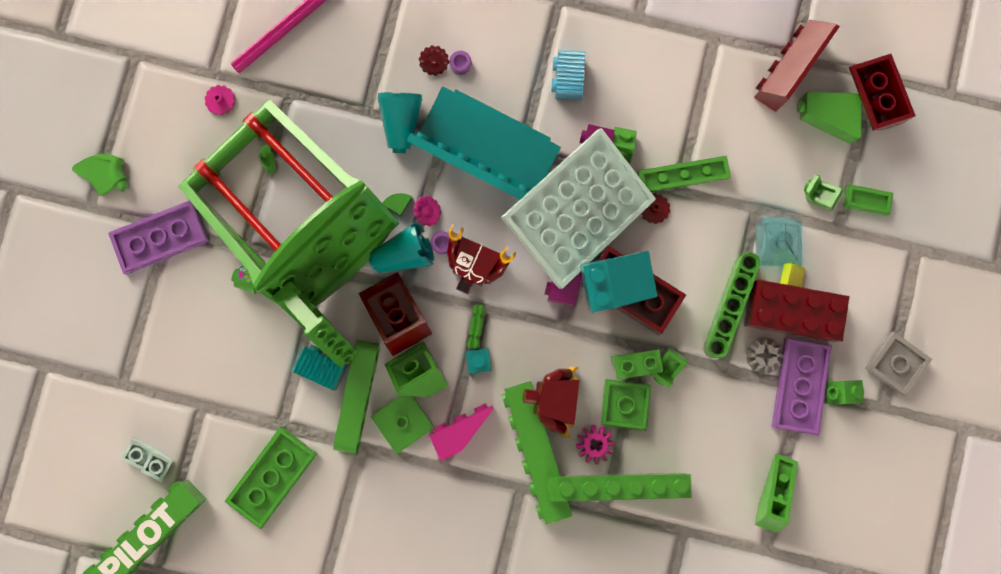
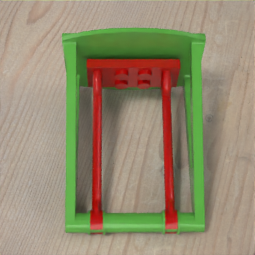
M269 99L255 113L250 112L243 119V124L207 159H201L194 166V171L178 187L248 270L253 286L261 294L275 302L272 296L291 281L317 307L347 283L368 262L371 252L381 246L400 223L362 180L348 175ZM276 118L346 189L333 197L267 131L268 125ZM256 137H262L326 202L310 215L282 244L278 242L219 178L220 171ZM213 184L275 251L267 263L201 196L199 191L205 185Z

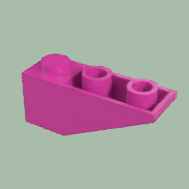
M485 403L474 408L475 413L468 417L464 413L453 418L455 423L447 427L443 423L432 428L434 433L430 434L429 437L440 461L464 449L494 409L493 405L488 407Z

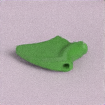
M98 154L85 158L72 167L73 172L87 179L94 186L99 196L107 194L116 187L121 192L125 191L124 188H129L128 179L123 172L125 160L117 156Z

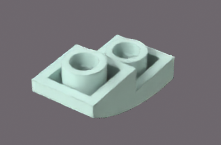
M135 438L131 439L120 459L141 469L140 472L161 482L173 462L165 454Z

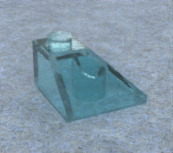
M762 217L756 221V254L760 258V266H783L785 263L802 266L801 221L786 217Z

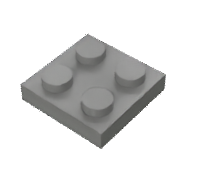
M891 332L865 369L902 396H907L932 361V358L896 332Z

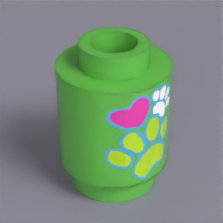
M244 266L234 270L231 281L234 282V287L253 294L260 293L253 286L249 272Z

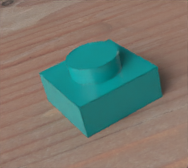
M488 348L466 351L469 374L491 371Z

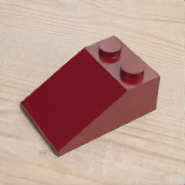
M398 272L358 293L392 356L432 335L428 324Z

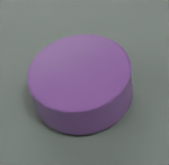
M465 51L454 52L449 59L451 70L456 74L467 73L472 65L470 55Z
M437 232L431 239V246L438 254H447L450 238L447 232Z

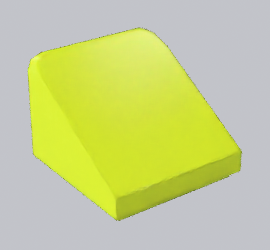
M785 263L780 284L802 287L806 268L792 263Z

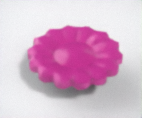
M212 86L206 92L207 95L204 97L206 101L205 106L213 114L223 115L233 109L235 95L227 86Z
M425 195L419 197L413 208L417 222L428 227L435 225L440 220V205L432 196L428 197Z

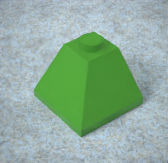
M424 341L384 364L398 395L430 397L448 386Z

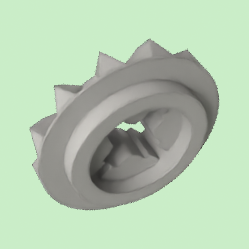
M766 337L754 340L749 345L746 353L749 366L761 374L775 372L782 365V358L784 357L781 346L775 340ZM764 349H766L767 353L774 355V357L767 358V362H764V358L756 357V355L764 353Z

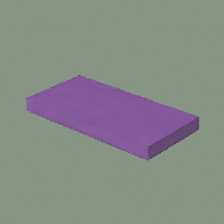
M190 200L108 232L120 267L125 275L210 242L199 211Z
M784 338L782 352L784 357L780 366L772 428L819 436L832 345Z

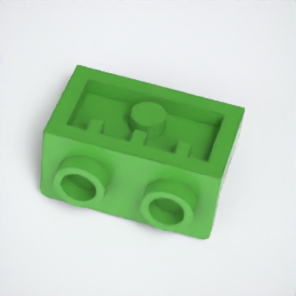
M659 349L611 356L612 366H615L617 379L663 372Z

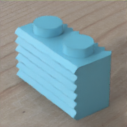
M559 50L558 57H553V71H557L556 79L552 78L551 92H555V99L582 100L585 52Z

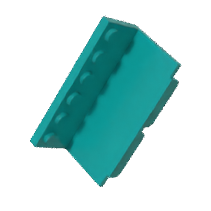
M443 86L420 132L418 131L417 135L410 133L406 140L520 200L548 175L561 149L559 145L551 142V138L457 89L453 92Z

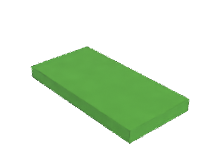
M281 426L224 502L259 529H262L318 453Z

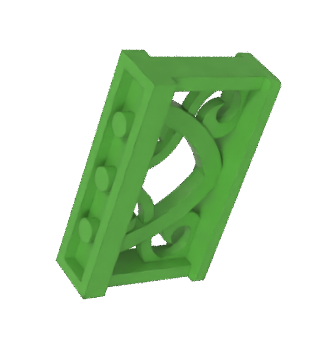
M291 281L272 296L274 301L305 329L303 333L339 367L348 364L353 359L357 351Z

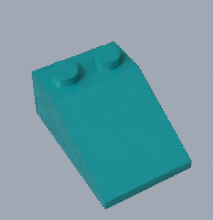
M649 251L580 264L588 310L592 313L657 297Z

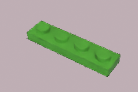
M727 156L644 169L637 172L639 178L650 192L731 178Z

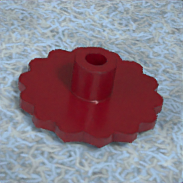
M434 45L425 47L419 57V66L422 68V71L434 76L443 74L449 64V56L445 53V49H441L440 46L435 47Z
M653 193L652 195L656 200L641 215H643V219L647 220L648 223H662L664 219L668 218V214L671 211L669 209L670 203L661 194Z

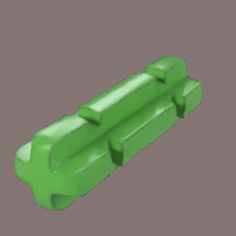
M476 304L473 306L472 314L474 316L471 318L470 338H468L467 344L472 349H479L480 347L479 337L482 334L484 321L482 317L485 315V306Z

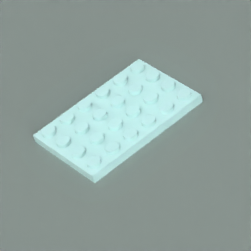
M600 128L501 218L559 289H563L581 271L580 264L590 263L656 198L604 130Z

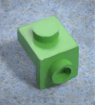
M615 127L612 142L630 164L635 149L637 131Z
M815 174L812 180L809 179L807 181L804 192L808 202L832 211L841 197L843 189L822 181L820 175Z
M671 347L661 357L663 372L651 374L658 384L665 385L668 388L672 386L673 380L688 363L686 358Z
M863 380L827 381V403H864Z

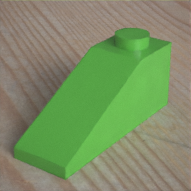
M779 454L774 455L758 504L755 520L756 526L778 533L789 524L798 461Z

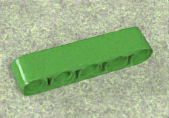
M745 253L739 256L734 263L703 346L704 353L710 358L724 357L729 351L760 268L761 261L755 253ZM744 258H747L751 261V269H747L744 267ZM737 279L743 281V290L736 288L735 281ZM729 300H733L736 303L734 312L730 311L727 307ZM721 321H725L728 324L726 333H723L719 328ZM713 342H717L720 345V352L718 354L713 353L711 350Z
M357 340L354 346L357 353L351 360L333 450L357 454L359 450L380 351V344Z

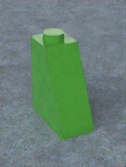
M806 92L798 100L797 111L800 113V120L847 143H854L861 138V99L859 94Z

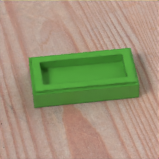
M849 184L846 186L843 207L888 216L891 211L893 193Z

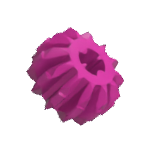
M591 425V433H589L588 429L584 427L582 430L586 436L577 435V438L582 440L583 443L575 444L576 448H584L578 455L583 457L587 454L585 458L587 463L593 457L594 463L596 465L599 464L600 456L606 462L608 459L604 455L605 452L613 454V451L608 446L615 445L614 441H607L612 436L611 432L603 435L605 427L601 426L597 432L596 425ZM592 439L600 440L601 444H598L600 447L597 450L594 448L590 449L589 445H592L590 443Z

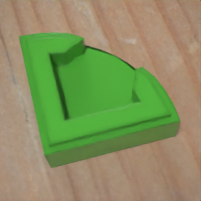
M268 144L262 146L258 158L266 173L270 175L276 172L274 156Z
M397 193L387 197L382 204L389 210L402 216L413 197L408 194Z

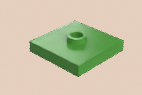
M605 379L600 425L647 431L651 385Z
M400 395L371 416L396 454L434 428L413 396Z

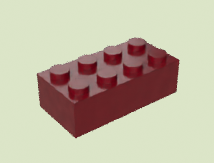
M607 246L598 261L624 255ZM654 275L657 297L617 307L616 309L657 335L663 334L686 294Z
M756 280L749 294L744 326L828 342H843L850 296Z

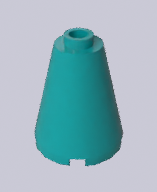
M378 93V103L387 146L392 149V153H406V149H411L412 144L406 140L410 133L414 134L423 100L421 94Z
M420 223L411 224L373 250L371 257H369L371 268L378 273L433 265L434 263L431 262L434 261L433 249L429 238L425 239L421 234L425 230Z

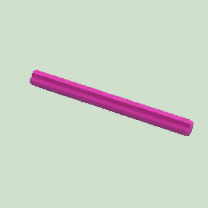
M305 0L233 60L231 66L236 72L241 73L326 0Z

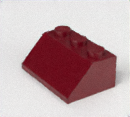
M892 53L849 67L873 131H883L901 125L916 116Z

